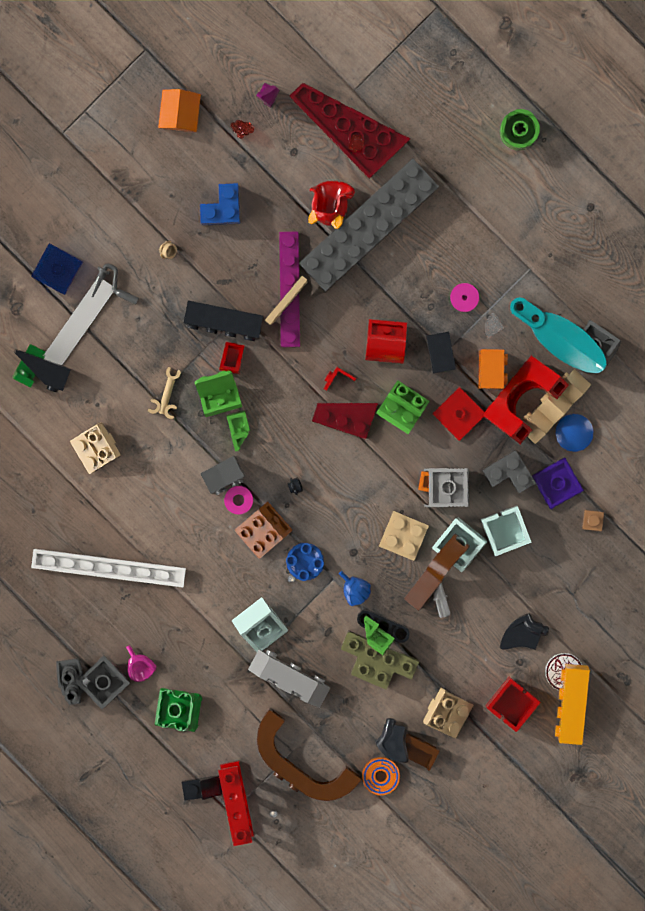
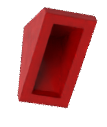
M226 342L219 370L239 374L245 345Z

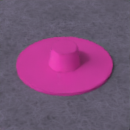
M461 283L453 288L450 300L455 309L461 312H468L477 306L479 294L473 285Z

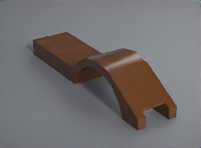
M454 534L438 552L426 571L404 598L418 611L422 609L443 582L449 570L470 547L468 543L465 546L460 544L456 540L457 534Z

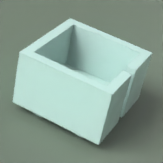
M518 506L501 511V516H498L496 513L480 519L495 556L532 543Z

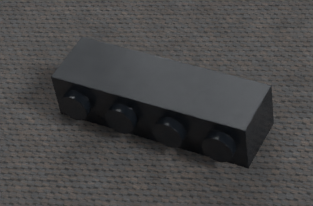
M188 300L183 323L188 324L187 328L198 330L199 327H203L209 333L217 334L218 331H223L225 336L236 338L237 334L244 336V340L255 342V338L260 339L264 316Z

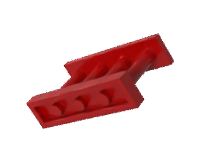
M238 760L220 764L221 769L218 770L233 847L253 843L254 831L240 762Z

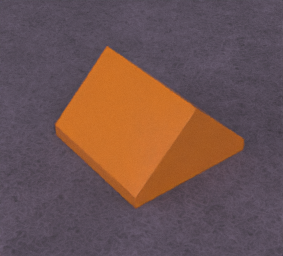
M182 89L163 90L158 128L197 133L201 94Z

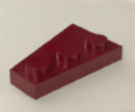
M317 403L312 422L366 439L378 403Z

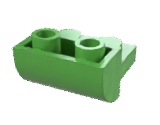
M397 380L376 414L409 434L430 401Z

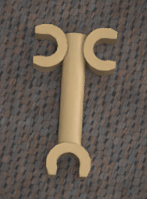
M168 367L166 370L168 380L161 403L156 399H151V402L157 404V408L155 410L148 409V412L152 414L158 412L164 414L169 419H174V416L169 415L168 411L170 408L177 409V406L168 405L175 380L180 377L181 371L178 370L176 376H171V368Z

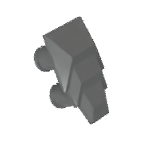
M79 658L56 661L58 688H61L62 695H65V700L69 705L80 704L81 695L84 693V690L76 682L83 676Z

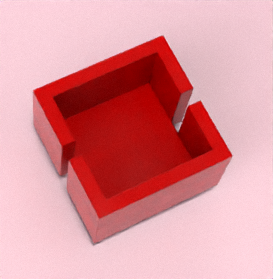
M509 676L485 707L499 719L503 715L502 721L517 732L541 702Z

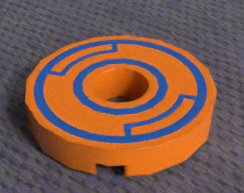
M377 757L366 763L362 771V780L369 792L375 795H386L396 789L400 781V772L393 760L387 757ZM384 771L387 777L383 781H378L375 777L376 773Z

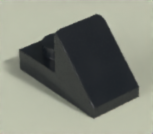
M219 775L181 782L184 801L200 798L205 800L222 795Z

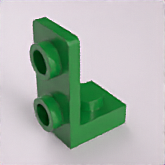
M29 344L26 350L27 353L43 359L46 356L44 355L46 353L44 350L32 344ZM21 360L12 378L30 388L34 383L33 378L35 374Z

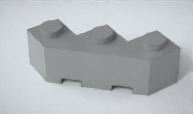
M258 650L248 668L249 671L261 679L275 684L276 687L300 697L304 702L318 708L321 707L330 690V687L324 684L325 680L317 675L313 678L300 671V666L292 662L288 665L276 658L277 654L270 650L266 652Z

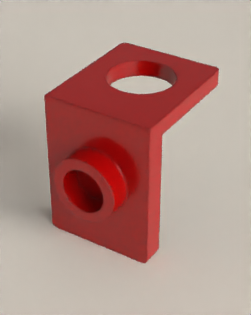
M336 367L334 372L329 371L324 381L327 383L323 389L328 390L338 372L353 381H356V378Z

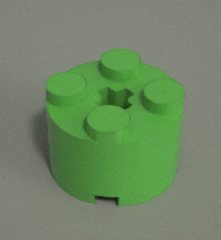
M516 109L507 114L500 126L502 142L513 150L529 148L534 144L540 132L538 120L530 111L525 109ZM518 126H522V130H524L521 134H518L517 130H515Z

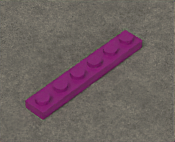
M298 231L279 232L280 301L299 280ZM299 293L280 315L281 347H300Z

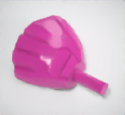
M131 645L127 646L126 648L131 656L128 660L130 680L142 682L150 678L156 670L154 662L147 656L135 655Z

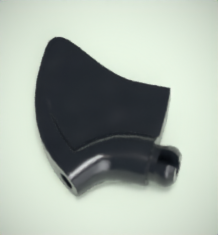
M530 613L524 614L508 626L502 637L500 649L527 647L536 650L540 636H547L549 627L534 621Z
M387 718L381 736L375 741L376 745L387 758L396 762L407 763L409 760L406 748L407 727L395 725V719Z

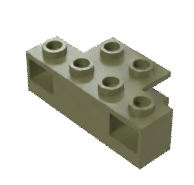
M348 630L341 646V650L357 656L351 675L386 690L394 672L412 679L419 664L418 659L390 647L382 655L367 644L366 637Z

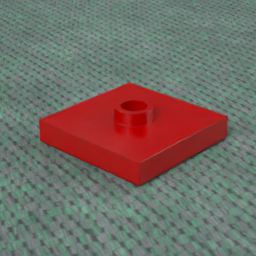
M460 387L432 413L458 441L484 417V411Z

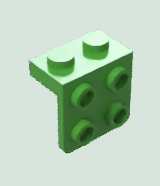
M221 371L216 375L203 376L195 381L205 417L242 407L238 388L231 371Z

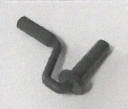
M109 263L105 264L103 268L98 266V281L92 297L96 294L106 274H110V271L107 270L109 268L114 271L113 292L118 297L136 305L138 297L121 289L117 290V267Z

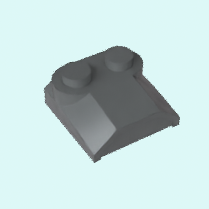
M589 320L583 330L601 348L608 365L618 351L621 340Z
M105 655L76 681L101 709H104L131 683Z

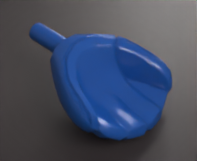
M343 571L339 572V575L346 581L343 592L348 604L355 606L365 602L371 593L370 583L357 577L349 578Z

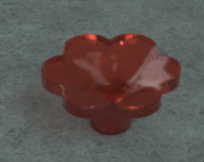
M236 120L230 125L233 132L237 133V137L243 139L244 135L247 136L254 132V128L249 122Z

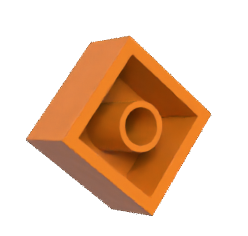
M479 350L478 389H504V385H507L508 374L504 373V366L508 365V354H504V350Z

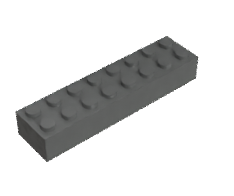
M412 158L348 217L339 229H335L299 264L326 293L426 201L439 186Z

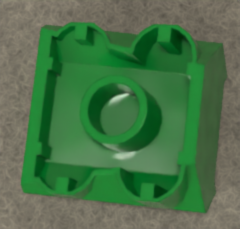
M161 688L155 726L173 728L178 731L195 732L199 726L201 701L203 700L201 694Z

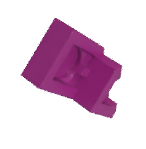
M264 83L256 98L271 108L280 90L274 85L270 86Z

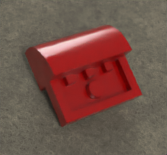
M369 319L365 360L404 364L407 323Z

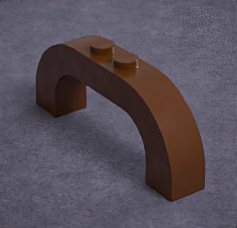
M269 708L258 728L257 745L262 759L274 771L273 774L278 779L288 781L290 783L288 786L294 791L298 792L300 790L305 795L321 801L342 798L361 781V776L348 766H345L335 779L328 782H320L310 777L281 755L275 746L274 738L276 732L285 722V719Z

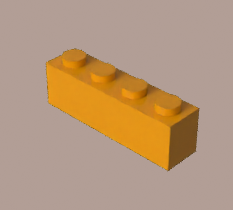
M565 664V670L561 669L560 680L563 681V688H559V700L562 701L561 707L557 708V718H560L559 725L555 727V737H558L559 743L582 745L590 673L587 665Z

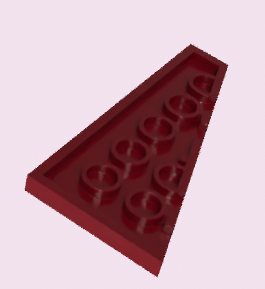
M302 83L289 95L301 110L368 179L380 170L411 139L305 83Z

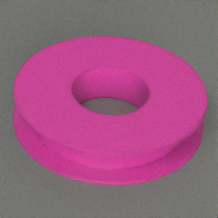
M234 486L225 494L224 503L231 513L240 515L250 510L253 504V496L246 487ZM239 494L244 497V503L241 506L234 504L233 498L235 495Z

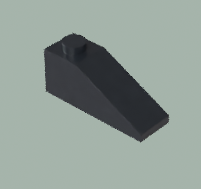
M18 349L14 350V353L47 385L46 389L56 393L58 390H64L71 371L70 368Z

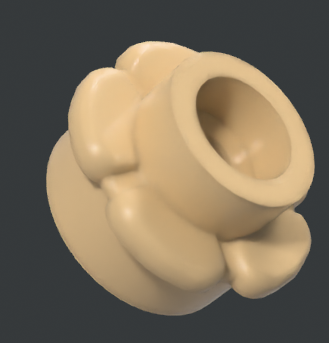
M165 241L159 249L161 258H174L177 253L176 245L171 241Z

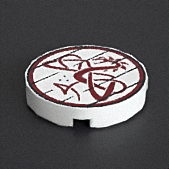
M560 653L554 655L548 661L545 667V675L548 683L557 690L563 688V681L560 680L561 669L565 670V664L582 665L576 656L569 653Z

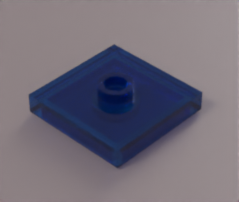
M49 243L31 277L66 295L83 261Z

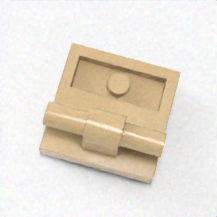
M101 422L70 441L89 474L121 456L115 445L114 438L111 433L108 434Z
M440 688L435 699L433 698L427 709L429 711L423 722L427 726L456 739L474 705Z

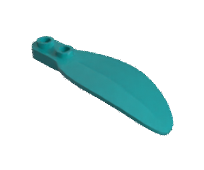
M515 298L511 302L510 310L512 314L529 325L539 342L555 357L584 372L601 373L605 370L607 362L603 351L579 326L564 317L539 310L524 298ZM518 304H523L524 308L522 311L517 310ZM534 315L539 316L538 322L532 321Z

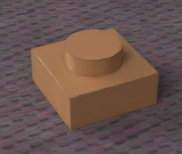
M584 510L582 529L602 531L604 512Z

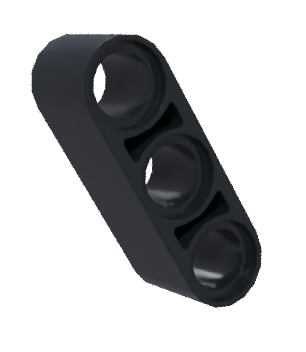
M367 609L361 610L357 615V622L363 628H365V624L361 622L360 617L362 614L367 613L376 623L379 624L381 621H386L389 624L385 632L394 637L395 642L404 643L409 639V630L403 624ZM398 629L406 631L404 638L399 639L395 636Z

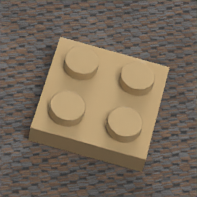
M393 511L379 547L414 561L429 525Z

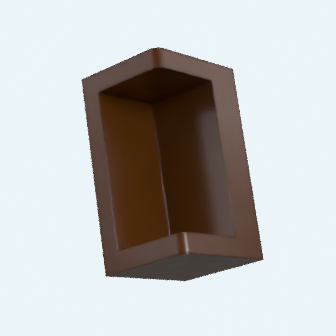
M406 733V748L409 760L430 771L440 752L439 748Z

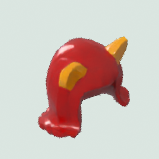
M326 181L311 187L310 191L315 194L312 200L313 211L308 219L309 224L320 221L324 225H333L334 228L339 229L347 213L348 198L351 199L354 196L355 189L350 184L341 181Z

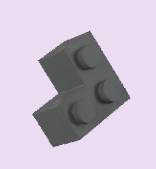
M516 450L482 470L492 487L507 478L510 479L518 493L536 484Z
M232 456L200 473L211 494L215 492L216 495L226 491L225 486L229 484L234 487L243 482L242 478L246 476L236 456Z

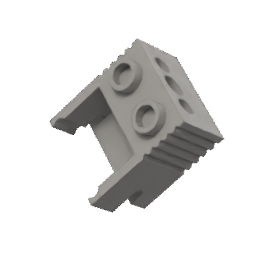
M469 468L424 469V471H429V505L424 504V507H469Z

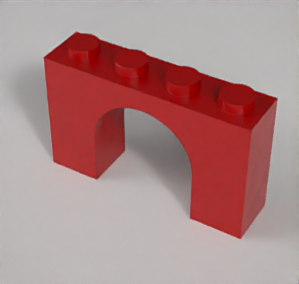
M531 355L487 408L483 416L521 445L532 429L516 416L515 409L519 398L525 392L538 388L558 399L569 384L561 376Z

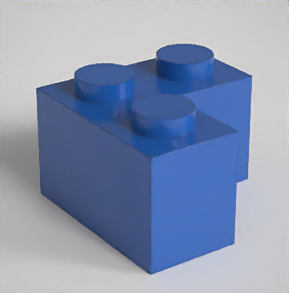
M238 183L219 184V203L200 204L201 225L240 224Z

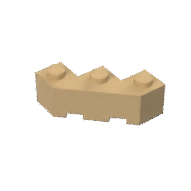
M575 369L570 374L566 372L562 376L569 386L558 399L546 393L540 399L542 403L533 413L528 412L521 419L532 429L527 437L535 444L546 435L551 427L591 386Z

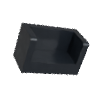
M449 331L427 335L426 340L429 348L432 373L456 370Z

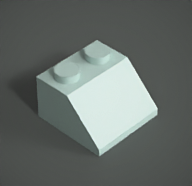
M262 597L232 620L240 635L256 652L258 650L263 651L289 631Z

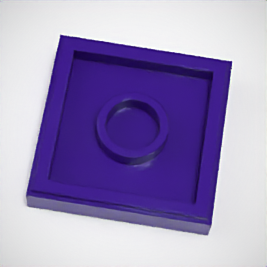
M565 457L532 475L550 509L584 491Z

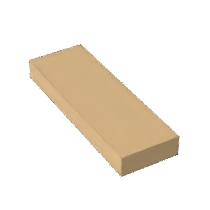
M301 276L265 319L268 324L272 325L308 283V280Z

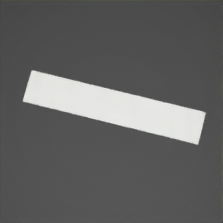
M98 278L43 355L45 356L44 359L63 365L113 293L112 285L102 280L96 294L92 297Z

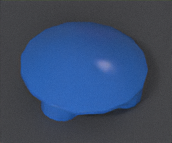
M570 414L559 420L555 435L557 442L562 448L567 451L577 452L589 446L593 439L594 431L592 424L586 417L580 414Z
M300 543L288 552L286 558L287 568L296 579L301 581L312 580L322 572L324 556L315 545Z

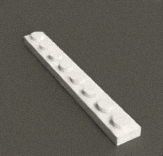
M41 549L33 550L31 568L176 587H184L186 568Z

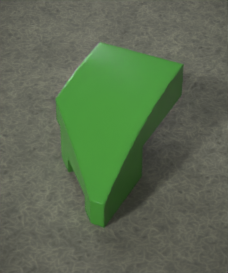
M245 410L226 415L235 452L239 451L240 446L250 431Z
M365 616L364 624L367 644L384 655L395 638L380 629L378 623Z

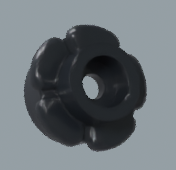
M291 477V482L287 483L291 494L295 493L298 495V493L303 492L301 482L298 477L294 479Z

